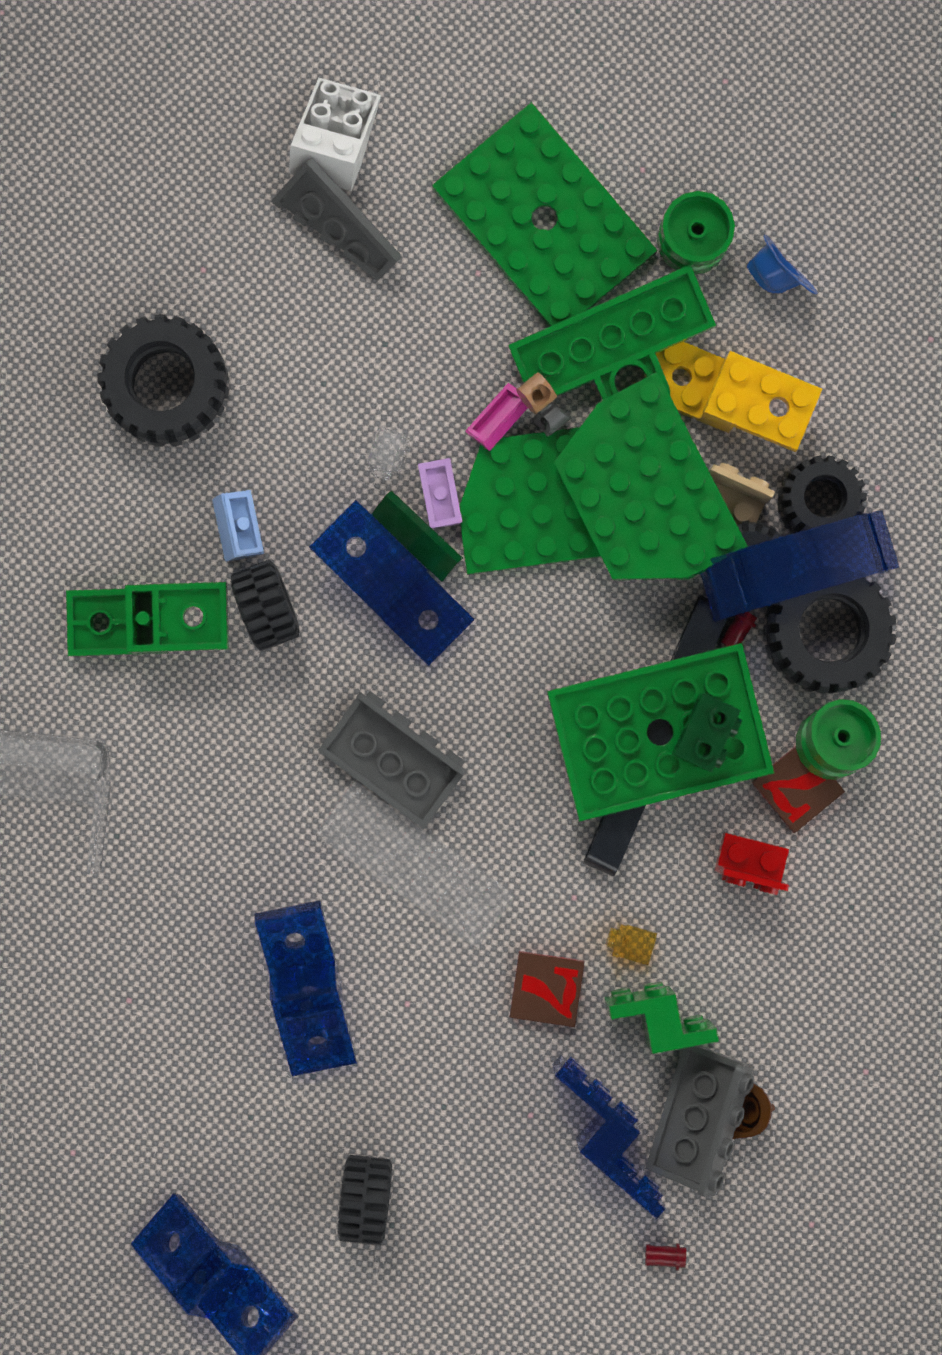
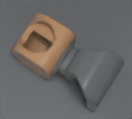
M537 372L516 389L522 402L531 412L536 414L532 418L533 424L547 437L572 419L557 404L552 403L557 398V395L540 373Z

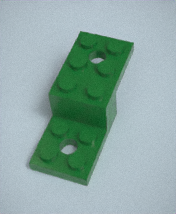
M227 582L125 585L124 589L66 590L67 651L69 657L169 654L171 651L229 650ZM197 607L203 613V620L199 625L192 627L186 623L185 614L190 608ZM104 613L108 616L110 624L105 631L97 632L92 624L93 619L97 614Z

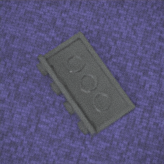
M371 691L367 695L359 692L352 705L317 751L424 829L467 770L462 767L465 761L451 750L445 755L435 746L439 741L424 730L418 735L409 728L412 721L397 710L393 715L384 710L382 707L386 702Z
M699 1045L682 1048L645 1169L698 1191V1195L703 1197L715 1196L720 1191L725 1176L722 1171L725 1161L730 1158L734 1150V1141L732 1139L735 1129L741 1124L744 1117V1108L742 1106L745 1096L750 1093L754 1084V1076L752 1075L754 1066Z

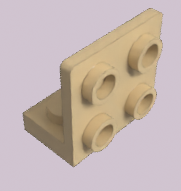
M721 463L720 466L713 464L709 472L736 524L738 525L742 521L749 520L756 523L764 505L773 498L775 491L768 488L770 484L757 477L751 476L750 480L738 475L739 470L729 464Z

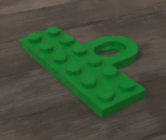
M690 264L509 344L508 347L523 382L525 383L538 372L548 381L557 397L595 381L604 400L618 393L615 387L616 376L620 370L628 366L640 368L646 377L658 372L670 395V388L656 353L716 328V323Z

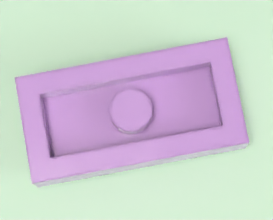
M450 458L418 464L430 527L437 529L462 523Z

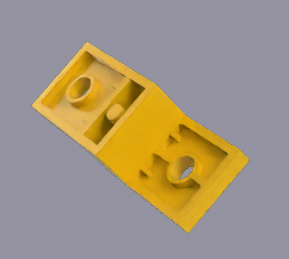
M681 342L656 353L670 388V397L679 413L727 433L735 427L796 452L798 450L822 388L732 351H729L727 356L722 358L686 342ZM675 370H686L690 375V382L685 386L677 385L672 378ZM779 399L786 404L787 412L784 416L777 417L770 412L769 404L772 400Z

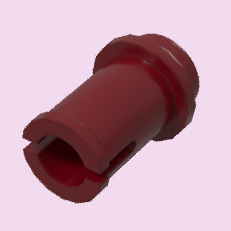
M740 608L738 613H733L735 618L719 642L726 647L742 643L750 629L756 627L754 623L757 617Z
M676 1243L675 1247L646 1244L645 1266L675 1267V1271H679V1268H686V1247H680L679 1243Z

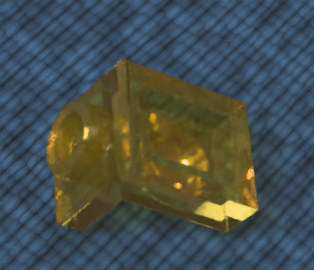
M618 921L617 928L611 927L606 947L611 948L609 953L613 957H621L649 965L657 933Z

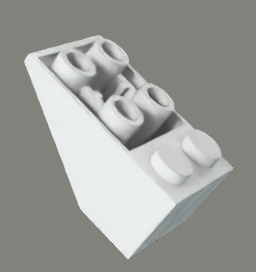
M318 78L291 143L289 174L294 175L306 161L313 158L340 188L352 191L361 168L381 95Z

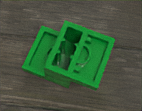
M663 982L643 985L644 990L631 992L630 988L616 989L611 991V996L604 997L606 1010L611 1020L641 1014L646 1044L652 1054L719 1042L717 1028L709 1019H703V1015L683 1018L684 1023L681 1024L676 994L670 986H663Z

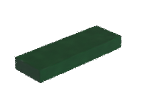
M392 490L384 496L372 512L371 516L441 582L449 576L463 559Z

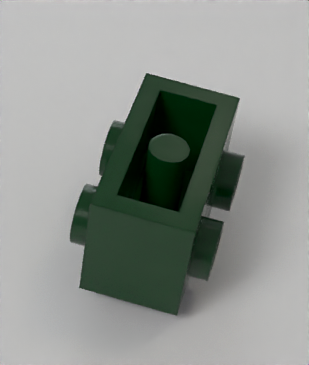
M700 693L671 754L708 772H713L714 767L720 768L728 750L724 749L728 737L734 738L741 726L742 719L738 718L741 710L706 693ZM715 713L720 717L718 724L713 722V715ZM701 743L705 746L703 755H700L698 752V747Z

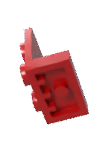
M724 832L714 871L722 874L721 880L727 883L745 887L746 881L753 882V888L759 891L778 895L779 889L784 891L789 889V884L782 882L789 849Z

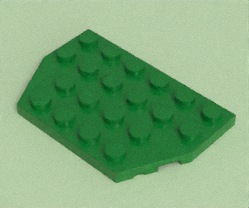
M658 372L599 402L554 461L614 581L639 579L689 580L749 549Z
M580 427L557 430L549 437L543 432L502 437L490 451L480 444L459 506L462 517L460 527L467 575L601 557L554 464V461Z

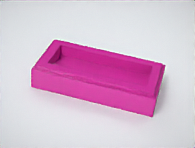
M510 383L499 392L465 431L470 438L489 451L528 409L517 394V388Z

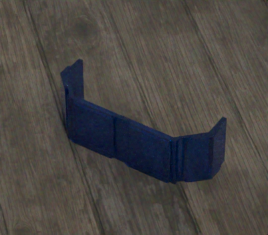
M880 510L853 516L712 558L710 560L713 565L700 574L714 621L718 622L774 603L877 573H886L900 568L883 511Z

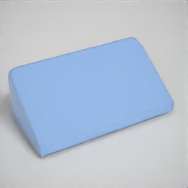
M251 490L222 493L214 497L212 502L225 561H234L264 554Z

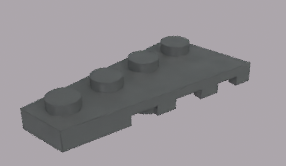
M313 158L306 161L270 201L278 208L283 206L294 214L293 219L301 225L308 224L321 234L319 238L327 244L331 245L333 243L344 250L345 257L377 280L381 279L403 257Z

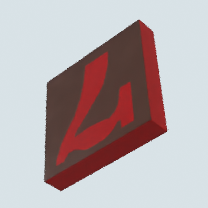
M796 746L773 764L774 774L757 777L751 782L793 833L799 831L846 792L836 780L823 779L811 773L801 762Z
M519 951L509 1017L575 1028L585 961Z

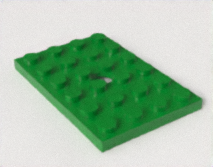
M532 102L432 184L433 191L549 327L591 309L658 251ZM545 206L555 211L557 223L552 229H538L534 226L532 214L537 208Z
M742 643L547 691L579 822L775 773ZM700 693H706L741 710L738 718L742 719L741 726L734 738L728 737L724 749L728 750L726 758L720 768L714 767L713 772L705 771L671 754ZM715 713L713 715V722L718 724L720 717ZM656 719L666 720L673 729L672 738L664 745L653 744L647 736L649 724ZM702 743L698 747L700 755H703L705 752V746Z

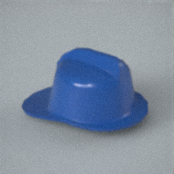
M764 234L763 237L766 244L747 264V269L758 285L771 293H783L798 285H802L811 293L818 294L810 281L782 255L774 242Z

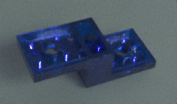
M357 500L309 546L428 666L475 621L428 574L427 569ZM355 538L362 539L366 543L365 552L358 557L351 556L347 551L349 541ZM432 611L436 613L438 624L435 628L428 630L421 627L419 617L423 612Z
M321 900L254 913V922L270 975V1002L292 1077L357 1064L356 1052L343 1007L341 977ZM297 933L301 934L303 936V939L297 942L289 941L286 937L290 934ZM313 1037H322L325 1039V1041L320 1044H313L309 1040Z
M560 1055L552 1064L554 1075L597 1112L576 1137L579 1152L653 1217L658 1219L665 1211V1206L661 1199L663 1194L659 1191L660 1187L646 1174L641 1178L634 1169L635 1165L623 1155L641 1133L637 1125L638 1118L635 1116L636 1113L622 1100L618 1104L612 1100L611 1091L598 1079L595 1078L591 1082L587 1078L588 1075L584 1072L586 1069L573 1057L570 1056L566 1060Z
M173 1193L131 1242V1246L186 1314L208 1318L238 1355H266L299 1317L242 1248L236 1244L219 1241L179 1194ZM177 1233L180 1243L176 1250L171 1251L169 1242L171 1237ZM253 1308H256L259 1312V1319L256 1325L251 1327L248 1323V1314Z

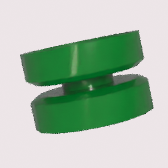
M703 191L684 193L672 201L663 216L657 236L659 253L666 264L676 271L691 264L695 275L707 273L716 267L733 241L735 223L731 210L722 199L712 193Z
M838 699L826 703L801 722L796 734V750L801 762L811 773L823 779L838 780L861 770L876 758L881 746V730L876 717L867 707L854 700Z

